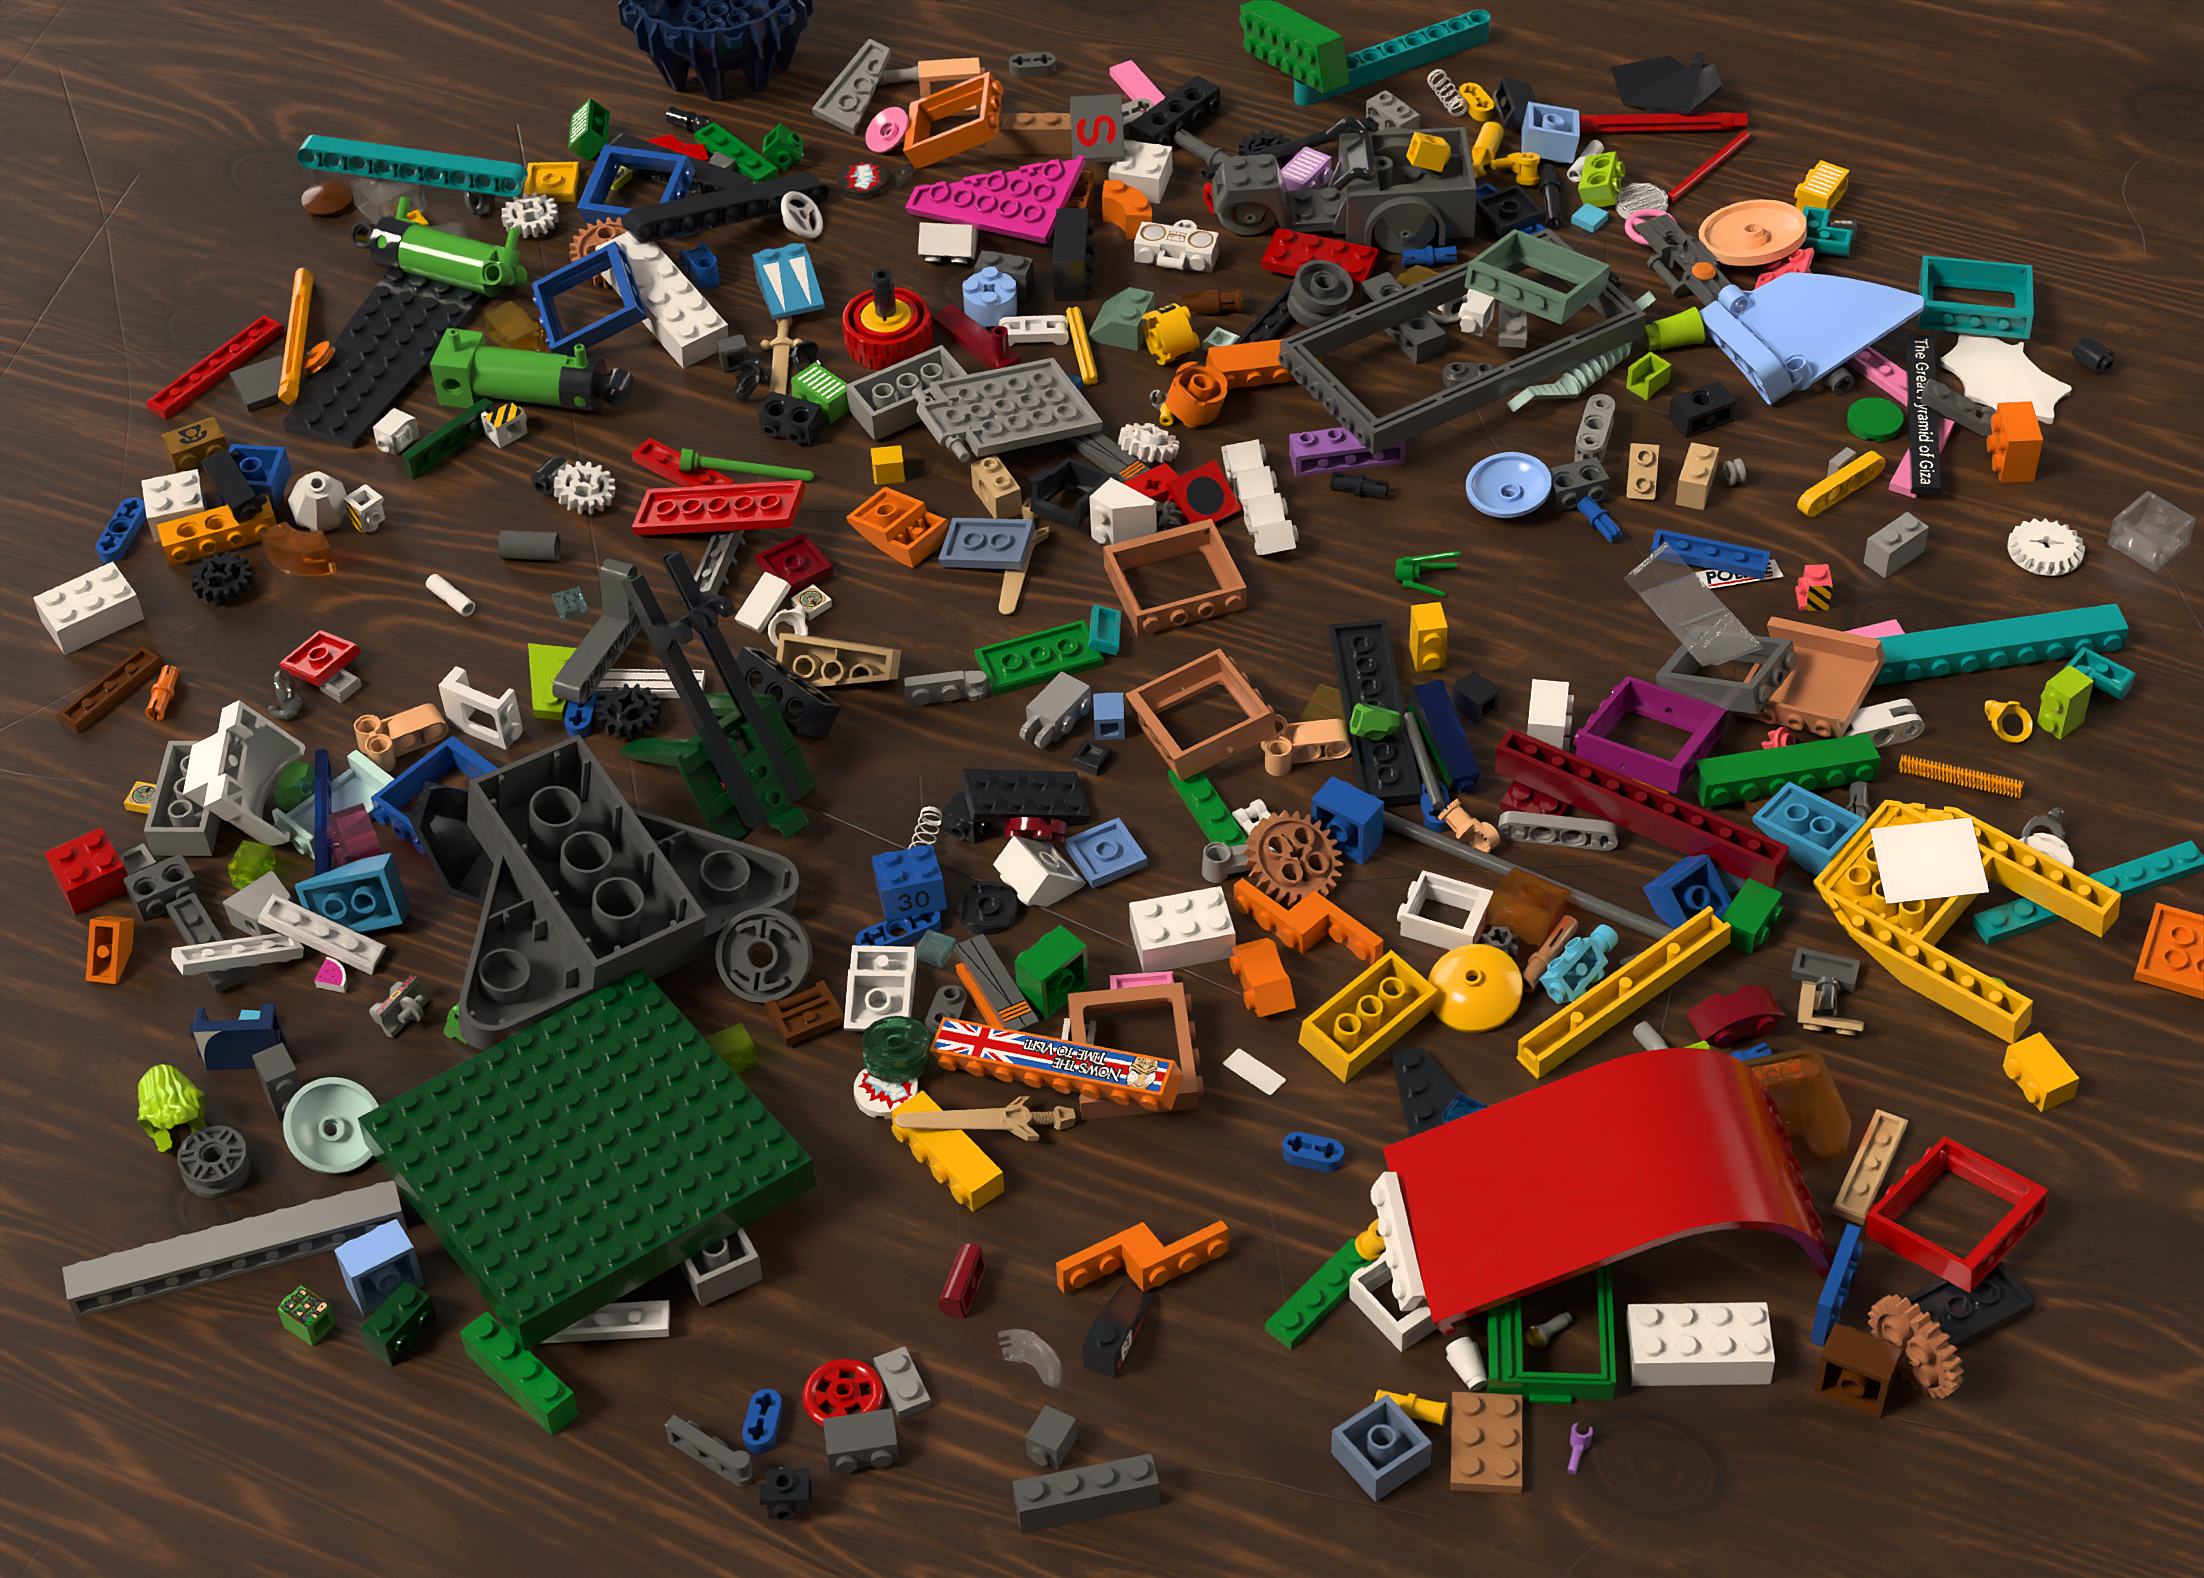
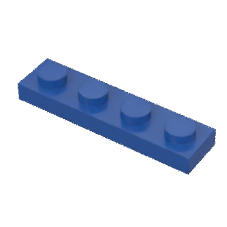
M1657 529L1651 546L1650 557L1764 580L1771 552Z

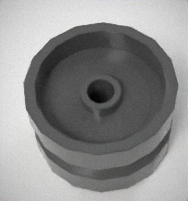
M1313 260L1303 264L1296 272L1293 286L1288 296L1287 306L1290 314L1297 322L1308 328L1345 314L1353 290L1351 277L1342 267L1333 262Z

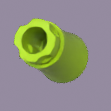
M1692 307L1679 314L1645 325L1643 339L1647 350L1655 351L1658 349L1661 351L1678 346L1703 344L1705 332L1697 308Z

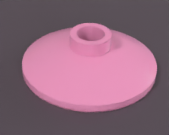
M890 107L880 112L867 129L866 144L868 148L875 153H885L895 148L902 141L908 129L909 119L906 112L898 107Z

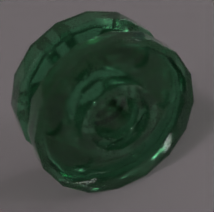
M905 1016L884 1017L867 1027L862 1036L864 1067L870 1076L882 1082L903 1083L921 1076L930 1064L928 1030L921 1022Z

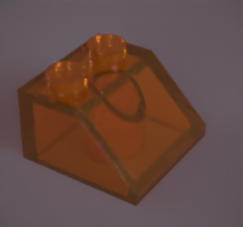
M1514 867L1494 889L1484 922L1495 927L1508 926L1511 934H1518L1524 942L1542 946L1553 932L1570 897L1571 890Z

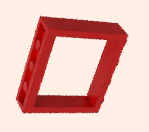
M1944 1136L1932 1149L1929 1147L1926 1150L1924 1157L1916 1165L1913 1164L1907 1169L1904 1177L1897 1184H1892L1888 1188L1885 1196L1877 1204L1871 1205V1210L1865 1218L1867 1222L1866 1237L1971 1293L2047 1213L2049 1190ZM1945 1170L2015 1205L1965 1259L1952 1254L1894 1222Z

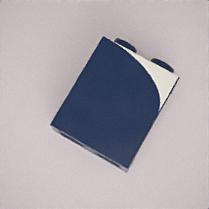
M275 1003L262 1004L260 1018L247 1020L209 1021L205 1007H198L196 1018L190 1022L191 1038L197 1041V1054L199 1058H203L207 1071L256 1069L252 1055L280 1043H283L285 1048L287 1047V1040Z

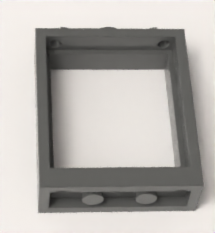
M1695 628L1655 677L1657 686L1725 708L1729 711L1758 714L1767 701L1769 702L1775 691L1783 684L1791 671L1794 670L1797 663V654L1794 653L1792 640ZM1708 657L1764 664L1749 683L1693 676Z

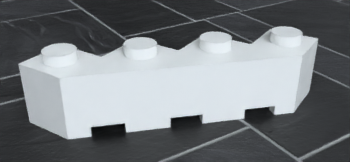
M1258 439L1221 447L1226 475L1229 482L1233 481L1234 495L1240 507L1244 510V522L1250 536H1255L1256 543H1254L1257 555L1296 548L1295 542L1299 540L1296 526L1292 525L1291 520L1285 521L1284 515L1288 514L1285 498H1281L1280 493L1274 494L1277 480L1274 471H1270L1269 466L1264 467L1263 461H1266L1264 445H1260Z

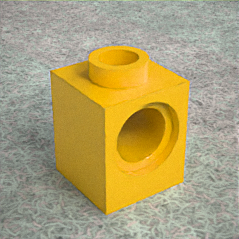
M1414 132L1406 157L1413 166L1442 172L1444 165L1449 162L1451 150L1444 138Z

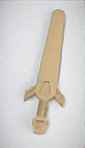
M1027 498L1021 506V514L1023 519L1034 521V518L1039 517V514L1030 511L1031 498ZM1049 526L1034 531L1023 569L1005 570L999 603V611L1002 614L1009 615L1015 611L1033 548L1048 538Z
M1019 1096L1006 1108L901 1113L895 1117V1123L900 1128L1007 1130L1026 1141H1038L1039 1135L1029 1127L1030 1125L1052 1124L1056 1129L1061 1130L1073 1127L1076 1116L1074 1109L1061 1106L1054 1108L1053 1112H1029V1109L1025 1106L1029 1102L1030 1096Z

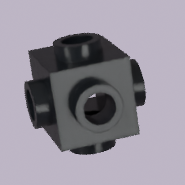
M780 1467L767 1470L766 1484H760L759 1495L760 1505H766L768 1518L780 1521H789L794 1518H811L812 1482L809 1468L794 1469L792 1467Z

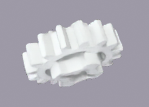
M524 193L523 198L513 197L514 202H506V208H502V222L507 232L509 233L510 227L518 228L520 230L519 235L523 234L524 238H527L530 234H533L536 238L540 232L547 234V228L554 229V223L559 222L557 204H554L553 198L547 200L545 194L537 197V193H533L532 196L528 197Z
M1134 423V426L1126 424V427L1121 428L1118 445L1122 446V450L1129 451V455L1137 456L1143 462L1152 463L1153 460H1157L1163 463L1164 460L1171 462L1172 458H1176L1179 441L1175 440V436L1168 435V431L1161 430L1157 426L1155 427V424L1145 423L1144 426H1140Z
M577 461L576 467L567 464L565 471L559 469L558 477H555L554 496L559 497L560 505L567 503V510L569 511L577 508L578 514H582L583 510H588L589 514H593V509L596 508L602 512L604 505L610 506L611 500L614 498L615 479L610 478L609 471L601 472V465L593 468L591 467V462H587L586 466H582Z

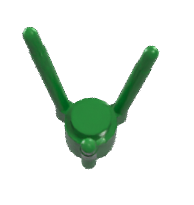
M1454 551L1397 558L1396 581H1402L1403 588H1414L1429 594L1445 597V592L1416 583L1414 579H1420L1421 570L1455 569L1457 564L1420 562L1459 557L1461 552Z

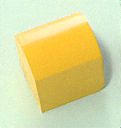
M901 445L871 448L874 483L881 485L905 482Z

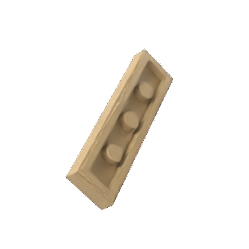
M1876 1109L1835 1200L1831 1214L1864 1225L1867 1213L1871 1209V1205L1877 1196L1906 1130L1908 1120Z

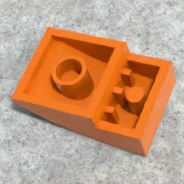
M887 487L882 488L846 517L847 522L870 543L911 568L917 566L944 544L949 529L947 519L927 512L924 502Z

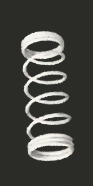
M1442 69L1432 71L1427 78V82L1448 109V112L1453 117L1464 114L1468 108V103L1464 100L1463 96L1459 95V91L1455 90V85L1451 84V80L1447 78L1446 73ZM1435 73H1437L1436 75H1434V77L1432 78L1431 83H1430V79H1431L1432 75L1435 74ZM1441 73L1444 74L1443 79L1437 84H1432L1435 76ZM1446 79L1449 80V84L1445 85L1441 90H1436L1437 87L1445 83ZM1450 85L1453 86V90L1449 91L1445 96H1441L1442 91L1446 90ZM1454 91L1458 93V96L1452 98L1450 102H1445L1446 97L1450 96ZM1457 102H1461L1459 106L1463 102L1465 103L1462 111L1458 113L1451 112V109L1459 107L1452 108Z
M931 806L924 807L921 810L918 825L915 828V834L912 837L909 849H911L912 845L916 846L915 843L931 845L937 841L933 834L940 832L938 826L943 822L941 810ZM928 810H929V811H934V812H937L938 814H940V816H938L937 814H933V813L923 814V812L928 811ZM925 815H934L940 818V820L931 821L925 818ZM921 825L935 826L938 831L935 833L928 832ZM920 826V828L925 832L917 833L918 827ZM918 834H930L935 840L933 842L925 841ZM915 836H917L921 841L914 842Z

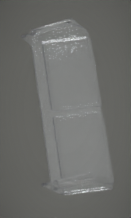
M1666 541L1624 578L1703 667L1709 664L1719 665L1763 649V646Z

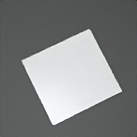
M1971 817L1870 829L1886 904L1989 892Z

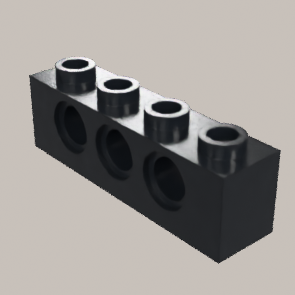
M1198 75L1132 121L1129 124L1130 140L1168 146L1174 142V137L1178 131L1181 132V129L1189 131L1220 108V87Z
M742 647L736 662L751 692L773 694L782 711L781 715L785 723L792 724L798 728L797 732L801 736L808 739H813L814 737L827 738L841 706L761 648Z

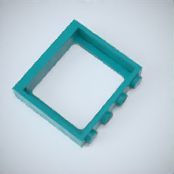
M1923 255L1919 276V295L1923 296L1925 305L1923 311L1918 313V329L2029 339L2034 316L2032 265ZM1945 286L2013 293L2015 295V308L1933 301V287Z

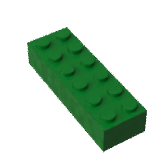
M1253 0L1240 5L1241 15L1239 20L1244 30L1245 38L1243 39V44L1248 53L1323 94L1349 84L1342 35L1274 0Z

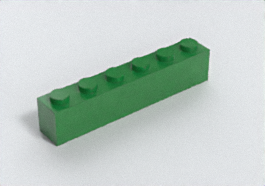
M1868 733L1695 760L1691 783L1702 806L1709 807L1753 800L1757 797L1772 794L1775 796L1788 782L1810 791L1852 784L1859 781L1876 780L1881 757Z

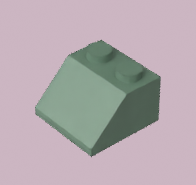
M1129 287L1106 301L1087 335L1088 340L1138 351L1144 340L1142 326L1147 324L1146 319L1142 320V316L1155 310V292Z

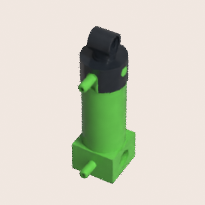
M447 328L430 363L439 405L470 408L479 402L480 397L596 413L600 411L604 402L614 407L623 406L627 402L633 388L634 378L628 371L620 368L612 369L607 373L605 360L603 358L586 356L585 346L582 344H577L574 347L575 355L486 346L484 332Z

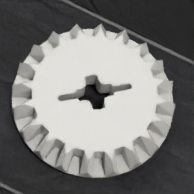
M2046 518L2042 522L2033 519L2031 523L2023 521L2021 526H2015L2013 533H2010L2007 544L2011 558L2020 567L2032 573L2047 576L2062 575L2077 568L2083 560L2085 550L2083 538L2077 536L2076 530H2069L2068 524L2059 525L2058 520L2054 523L2048 522ZM2043 543H2047L2050 548H2045Z

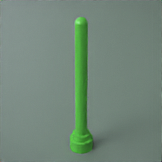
M682 448L679 467L681 471L691 472V469L697 470V467L783 479L803 480L806 482H811L814 479L812 471L698 456L699 453H694L692 449Z

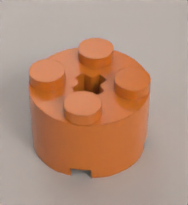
M1193 361L1187 362L1177 369L1165 401L1167 408L1190 428L1209 424L1218 417L1227 395L1228 385L1226 377L1216 367L1209 364L1206 367L1197 365L1198 362Z

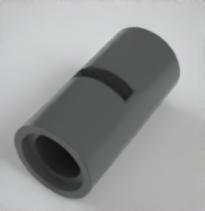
M501 530L498 541L499 556L501 559L558 561L561 551L560 534L557 532Z

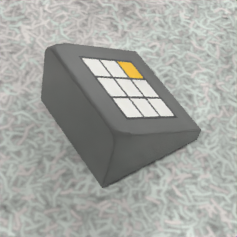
M1829 219L1828 227L1853 230L1852 241L1856 240V220Z

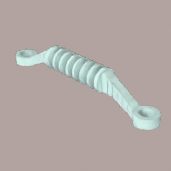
M1648 291L1636 300L1634 304L1643 310L1656 299ZM1632 341L1567 369L1565 373L1557 378L1554 384L1528 386L1506 404L1514 412L1530 399H1574L1589 386L1593 385L1595 381H1598L1608 370L1613 369L1622 359L1628 357Z

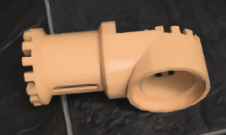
M1458 799L1450 803V806H1447L1448 810L1444 809L1440 813L1438 819L1445 821L1456 832L1458 840L1464 837L1472 847L1488 853L1500 842L1497 830L1487 822L1480 823L1476 818L1472 819L1460 807L1461 802Z

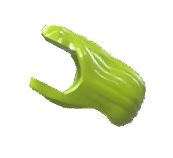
M165 1064L150 1068L138 1084L140 1106L137 1119L147 1134L155 1140L158 1151L163 1154L170 1151L172 1146L170 1133L167 1129L186 1122L191 1127L192 1133L206 1127L204 1122V1092L199 1090L176 1067Z

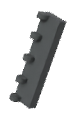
M751 530L714 531L694 577L702 595L719 596V589L727 588L729 584L725 576L728 568L734 569L736 567L735 551L736 549L744 548L746 542L742 537L743 532Z

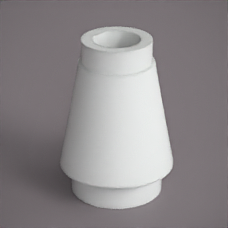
M1463 1337L1447 1346L1446 1351L1448 1355L1446 1359L1468 1386L1469 1390L1476 1391L1485 1387L1488 1384V1379L1478 1344L1472 1342L1470 1337Z

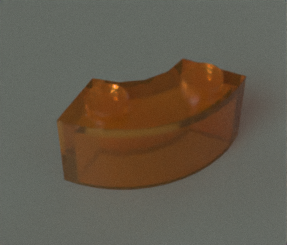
M287 522L259 530L265 555L278 569L299 576H321L337 572L331 548L322 530L313 532L298 531L291 528Z

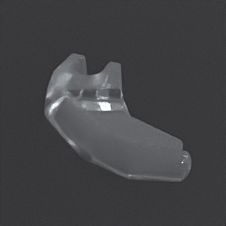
M1009 1329L998 1332L1000 1345L1005 1343L1013 1344L1002 1348L1004 1360L1019 1363L1023 1361L1033 1365L1044 1384L1050 1385L1052 1388H1057L1061 1385L1063 1368L1055 1350L1032 1331L1023 1329Z

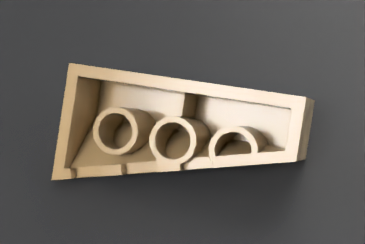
M780 633L776 660L812 686L821 687L898 679L902 650L794 633Z

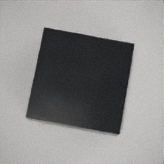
M1085 739L1072 756L1071 766L1098 776L1112 757V749Z

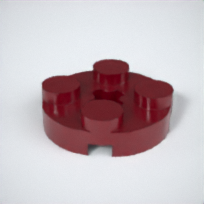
M1010 818V821H1005V838L1012 839L1013 836L1034 841L1046 839V843L1064 844L1067 823L1051 819V825H1048V822L1041 821L1042 818Z

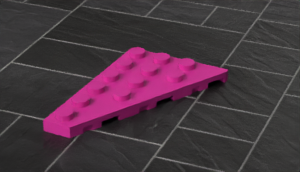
M1077 155V159L1059 162V159L1047 163L1020 166V170L1003 173L1002 170L991 174L963 177V181L947 184L946 181H942L934 185L917 186L905 208L908 214L953 224L973 225L980 230L1048 244L1055 229L1056 208H1065L1086 164L1084 156Z

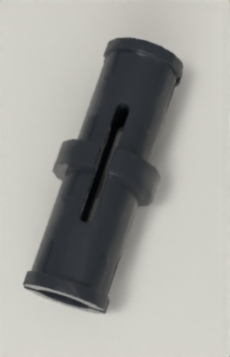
M1334 471L1330 481V489L1354 493V496L1358 497L1366 495L1385 500L1388 495L1389 482L1365 478L1363 474L1355 476Z

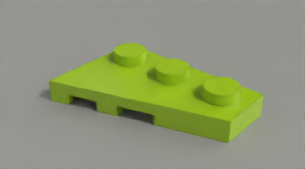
M528 643L535 718L564 720L569 701L555 698L552 693V687L555 677L577 648Z

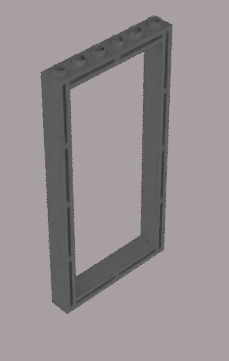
M1549 228L1531 235L1574 251ZM1466 262L1281 340L1278 360L1280 365L1287 369L1295 377L1296 381L1302 384L1310 392L1311 396L1317 399L1326 408L1327 412L1342 424L1345 430H1348L1357 438L1360 445L1365 446L1372 454H1376L1644 336L1647 314L1611 282L1607 281L1606 290L1589 302L1607 320L1377 419L1316 358L1467 295L1469 289L1465 288L1464 285L1469 262ZM1514 263L1505 271L1516 274L1530 268V266ZM1562 279L1572 289L1578 286L1575 283Z

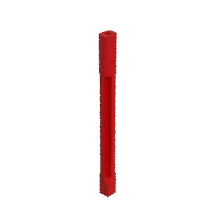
M1747 113L1579 115L1580 133L1729 131L1732 129H1746L1748 126Z

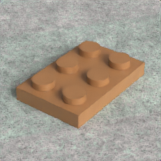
M1452 1392L1450 1490L1521 1494L1522 1395Z

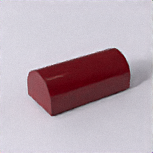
M963 1244L957 1253L938 1300L939 1309L948 1316L964 1320L967 1318L987 1267L980 1245Z

